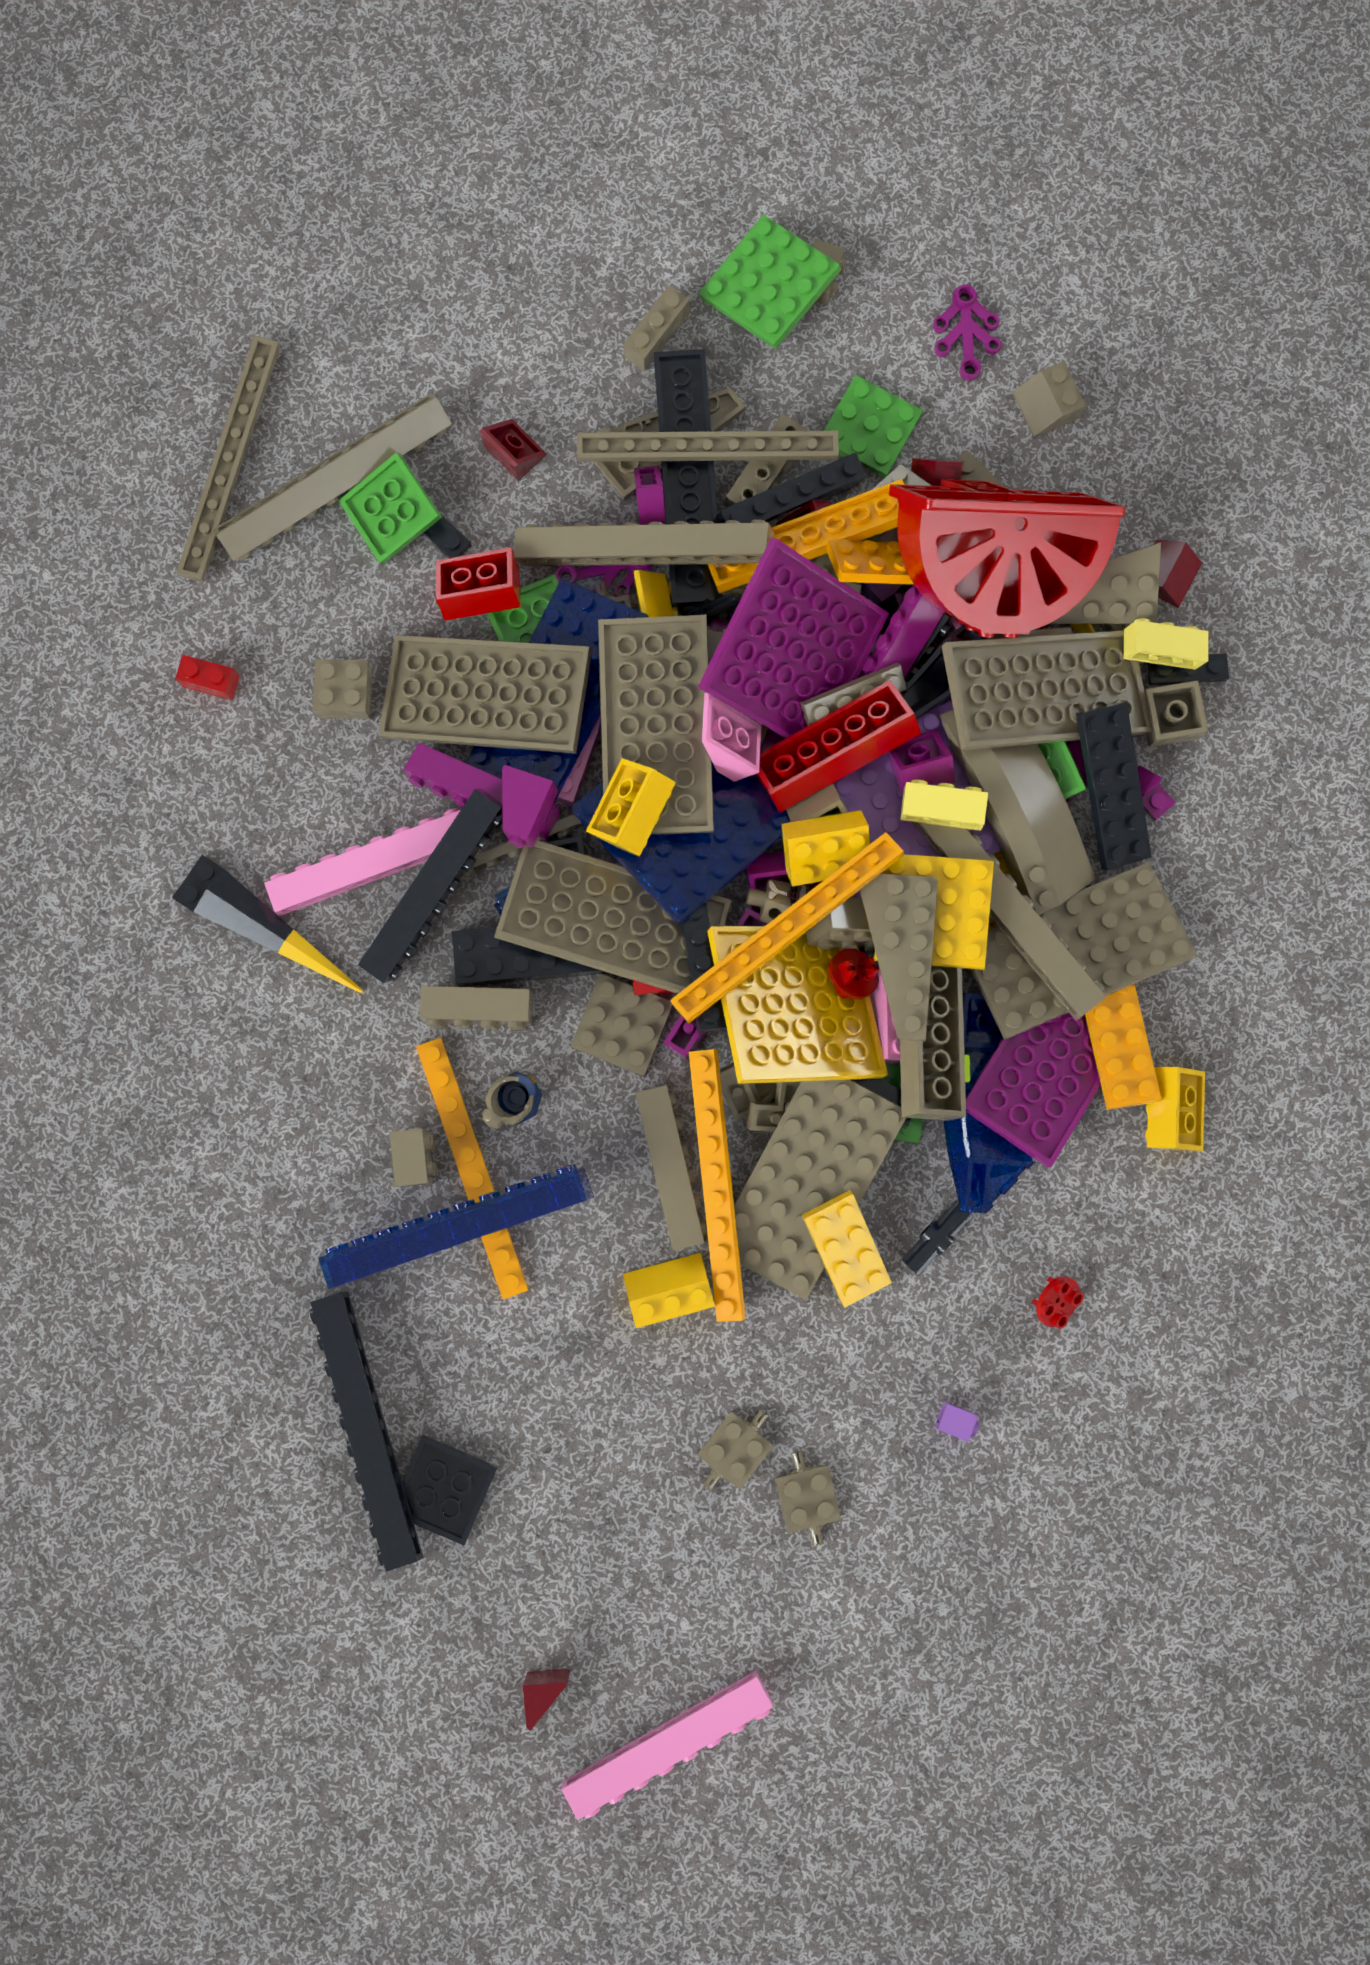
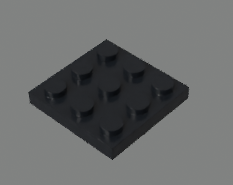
M423 1434L402 1481L414 1524L464 1546L498 1466Z

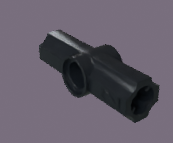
M955 1200L937 1220L932 1221L919 1236L920 1239L901 1260L919 1276L937 1255L940 1256L955 1240V1235L973 1215Z

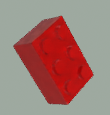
M512 547L436 561V602L445 621L521 607L520 568Z

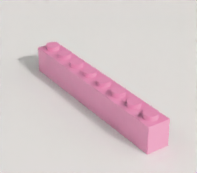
M458 808L450 809L444 812L443 817L435 820L434 817L423 819L419 822L418 826L409 828V826L399 828L394 831V835L386 838L385 836L375 837L369 841L370 844L362 847L360 845L348 847L345 849V853L335 856V854L326 855L320 858L319 863L310 865V863L302 864L295 868V872L287 875L285 873H278L271 876V880L264 884L274 912L282 916L426 862L460 810Z
M754 1671L564 1780L561 1790L576 1819L578 1820L584 1816L588 1819L596 1815L600 1811L601 1806L608 1802L611 1805L617 1803L625 1796L624 1793L632 1788L634 1790L643 1788L649 1783L648 1779L657 1774L659 1776L667 1774L677 1762L681 1760L683 1762L690 1761L698 1754L697 1751L703 1747L712 1748L722 1741L721 1737L730 1732L736 1734L746 1727L745 1723L754 1718L760 1720L770 1713L769 1709L773 1708L772 1699L758 1673Z

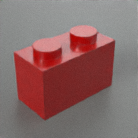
M182 655L175 680L184 688L233 700L240 676L231 667Z

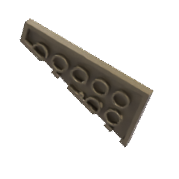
M730 387L708 394L711 432L719 431L746 411V406ZM658 411L624 422L622 426L610 430L606 428L599 432H659ZM661 461L593 462L624 501L636 492L634 468L659 465L660 473H662Z
M1161 542L1109 559L1104 571L1088 594L1069 612L1049 624L1133 623L1136 619L1141 618L1157 623Z
M880 874L860 889L898 1040L926 1041L938 877Z

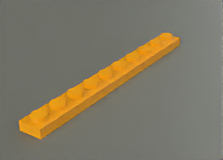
M885 832L670 1000L672 1005L689 1024L903 857L904 851Z
M438 1038L418 1045L416 1048L502 1299L526 1292L529 1289L443 1039Z
M718 1049L689 1052L716 1320L717 1322L743 1321L746 1319Z

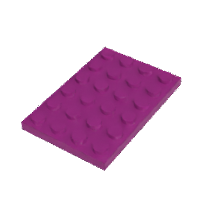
M1067 1013L1004 1040L1002 1037L966 1095V1112L1047 1168L1052 1167L1101 1085L1085 1015L1076 1021L1070 1013Z

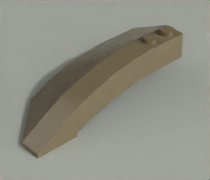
M954 709L940 714V719L956 761L960 764L971 787H978L982 789L981 792H988L987 820L999 844L1011 877L1017 884L1016 889L1022 896L1026 895L1031 899L1035 906L1033 908L1035 912L1041 915L1061 905L1096 878L1069 807L1038 745L1027 744L961 750Z

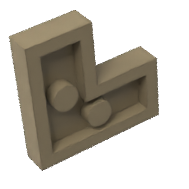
M801 1081L777 1082L774 1103L750 1102L746 1128L752 1131L774 1132Z

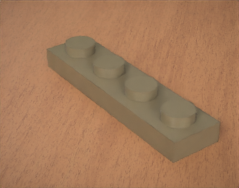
M894 663L801 702L807 726L889 680L892 681L899 692L906 690L901 665Z

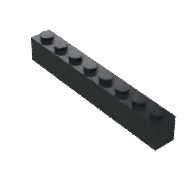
M474 789L358 966L382 983L398 979L404 968L401 966L406 958L409 960L417 951L418 946H416V943L420 937L424 938L430 932L433 926L430 922L435 915L439 916L447 906L445 900L450 893L454 894L462 883L459 879L465 871L469 872L476 863L474 857L479 849L484 850L491 840L489 834L493 828H498L503 823L502 803L484 790Z

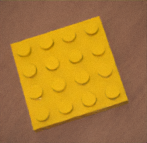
M904 854L903 857L883 871L882 874L938 877L932 966L985 970L994 861ZM876 952L874 954V961H878Z

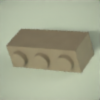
M668 285L623 344L624 358L645 372L654 360V352L662 350L689 315L690 299Z

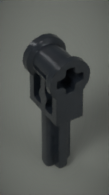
M730 592L713 601L707 598L697 604L685 605L681 614L682 616L707 615V626H709L713 618L738 606L741 600L740 594L738 592Z

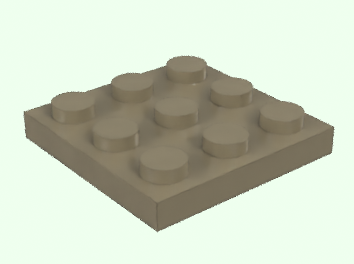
M600 973L570 1047L645 1077L673 1005L671 1001L654 994L634 995L633 986Z

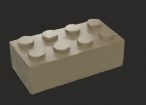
M421 986L420 1019L426 1022L430 1028L445 1029L446 1024H454L453 1026H456L457 1029H473V1025H480L485 1030H499V1025H506L510 1030L526 1031V1026H532L533 993L530 989Z

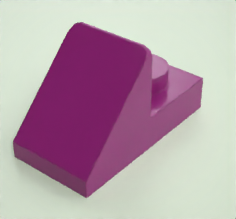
M1139 765L1138 774L1144 810L1156 821L1176 802L1160 786L1159 782L1163 780L1162 777Z

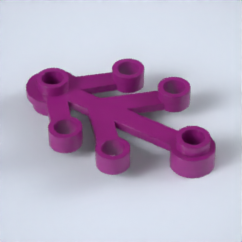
M967 284L961 285L954 290L952 295L953 303L942 315L934 319V331L944 333L948 328L949 321L959 311L961 315V321L944 339L936 343L934 352L938 357H946L951 346L962 335L964 360L961 363L959 373L964 380L973 381L977 379L981 371L980 362L974 358L973 336L985 345V351L990 355H995L1000 351L1001 341L996 337H992L974 322L971 317V311L984 320L983 326L988 331L997 329L1000 319L997 314L989 312L977 301V292L971 285ZM966 296L969 301H963L960 297ZM993 319L996 324L990 325L987 320ZM942 321L945 323V326L939 327L937 322ZM995 343L998 348L991 349L989 344ZM943 345L947 350L940 351L938 346ZM970 368L974 373L968 374L965 372V369Z
M561 565L557 568L555 576L561 587L569 588L578 580L604 575L601 581H605L607 591L620 571L629 570L623 582L615 586V596L618 597L623 596L618 594L619 588H625L627 593L624 595H630V588L635 582V570L650 572L654 565H594L580 569H574L570 565ZM565 574L571 576V579L567 582L562 580V576ZM595 588L589 593L590 602L594 600L592 596L596 593Z

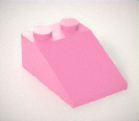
M704 693L702 743L717 772L734 782L759 773L761 725L712 695Z

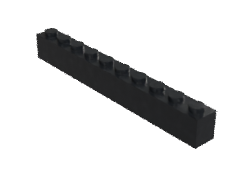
M339 1292L310 1302L312 1308L309 1310L310 1318L318 1328L317 1343L320 1350H324L326 1361L324 1362L327 1376L332 1378L334 1386L332 1388L333 1399L336 1404L339 1403L341 1411L339 1415L340 1425L347 1432L349 1439L347 1441V1450L350 1457H354L356 1464L354 1475L357 1483L361 1484L364 1493L362 1495V1504L365 1511H369L372 1521L369 1523L372 1537L377 1539L379 1546L377 1550L378 1561L381 1566H384L386 1572L418 1562L424 1558L349 1293Z

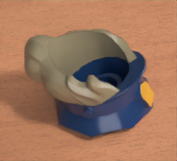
M518 1072L498 1078L491 1085L485 1097L487 1108L484 1109L482 1114L486 1125L498 1129L504 1124L518 1125L536 1116L542 1098V1093L536 1083L537 1081L530 1075L526 1076Z

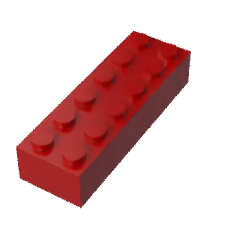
M889 680L761 752L759 773L756 774L779 813L918 736L921 734L914 712L892 681Z

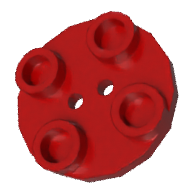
M844 949L839 951L828 962L830 979L836 988V993L840 997L861 1000L869 997L875 991L879 981V968L874 965L876 962L874 957L869 958L865 953L856 949Z
M1049 1276L1046 1280L1049 1284L1043 1289L1039 1299L1036 1300L1034 1298L1031 1303L1036 1306L1037 1317L1042 1324L1062 1329L1067 1325L1069 1317L1073 1314L1075 1308L1082 1303L1084 1294L1079 1290L1076 1280L1068 1276H1060L1055 1279Z

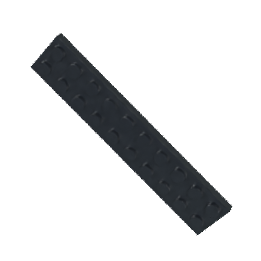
M705 349L654 352L659 432H711ZM661 461L666 525L674 524L677 521H684L689 524H699L701 521L714 522L713 520L717 516L714 461ZM669 564L672 606L697 604L707 598L713 601L723 596L717 590L708 564Z

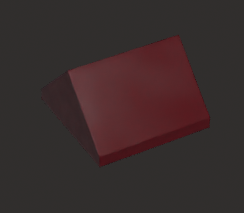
M513 419L486 426L480 430L483 446L517 481L524 477L547 455Z
M1156 539L1154 544L1161 542L1158 598L1179 608L1202 562L1186 542Z
M566 1668L527 1672L523 1684L526 1727L530 1731L567 1686L570 1671Z

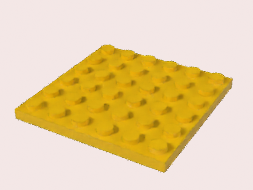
M711 926L707 932L714 965L765 926ZM805 932L721 998L738 1084L877 1079L888 1075L870 996L861 1000L849 997L842 998L836 993V988L830 979L828 962L839 951H842V947L819 949L818 946H808Z

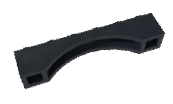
M855 452L720 510L713 521L715 524L725 523L728 520H735L740 523L763 520L768 523L787 512L807 504L811 500L836 496L857 487L867 475Z

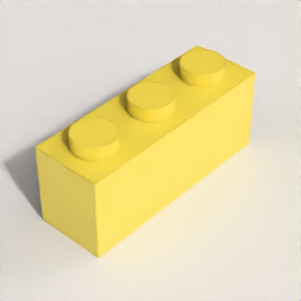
M1145 618L1136 619L1124 629V659L1195 670L1208 662V631L1198 630L1196 626L1179 627L1174 626L1171 622L1153 623Z
M912 780L911 782H906L904 787L900 820L981 831L985 824L988 792H981L982 789L978 787L957 789L954 788V785L948 783H940L938 786L927 785V782L924 780Z

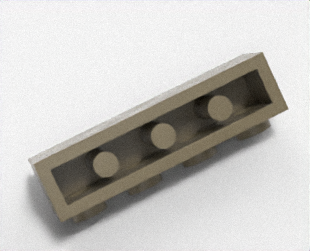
M782 413L770 431H808V429ZM750 460L727 494L725 506L729 507L780 485L779 479L783 473L789 474L795 461Z

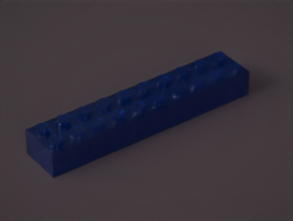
M576 1164L557 1169L556 1176L552 1177L551 1173L531 1178L532 1184L526 1186L524 1181L505 1187L506 1193L501 1194L500 1190L479 1196L480 1202L475 1203V1200L472 1199L453 1205L454 1211L450 1212L449 1208L427 1214L429 1220L425 1221L423 1216L402 1223L403 1229L396 1225L376 1232L377 1238L370 1234L351 1241V1247H349L347 1242L325 1250L326 1255L318 1258L327 1287L331 1289L595 1198L585 1167L577 1168Z

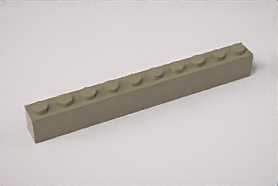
M430 393L217 526L213 531L233 561L237 559L239 561L244 560L252 554L251 550L259 545L264 547L274 540L273 536L281 531L286 533L296 526L295 523L300 519H309L324 504L329 506L339 499L340 494L352 490L396 452L401 454L404 459V454L410 450L417 451L426 445L425 441L433 436L437 438L446 433L447 427L452 425L437 397Z
M728 520L721 524H715L712 521H701L699 524L677 521L674 524L664 525L661 522H650L649 525L626 522L624 525L616 526L611 523H600L599 526H589L584 523H576L574 526L551 524L550 527L527 524L525 527H516L514 555L521 566L759 563L770 538H774V531L770 524L763 520H752L751 523Z
M912 822L940 857L994 861L990 918L1076 1021L1106 998L1103 993L1105 989L1097 979L1092 980L1085 972L1087 971L1085 964L1079 958H1074L1068 951L1070 948L1066 941L1060 936L1058 938L1050 930L1052 929L1050 922L1044 916H1039L1033 909L1035 906L1031 899L1026 895L1022 896L1016 889L1017 884L1009 874L1005 875L1000 870V863L991 853L987 854L981 847L983 845L982 841L975 833L970 834L965 828Z

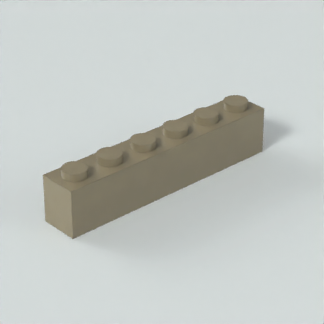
M667 1085L635 1092L672 1249L674 1251L703 1244V1237H708L705 1220L699 1222L697 1211L702 1210L699 1195H693L691 1185L696 1184L692 1168L687 1169L685 1158H689L686 1142L681 1143L678 1132L683 1131L680 1116L674 1117L672 1106L677 1105L674 1090L668 1091Z

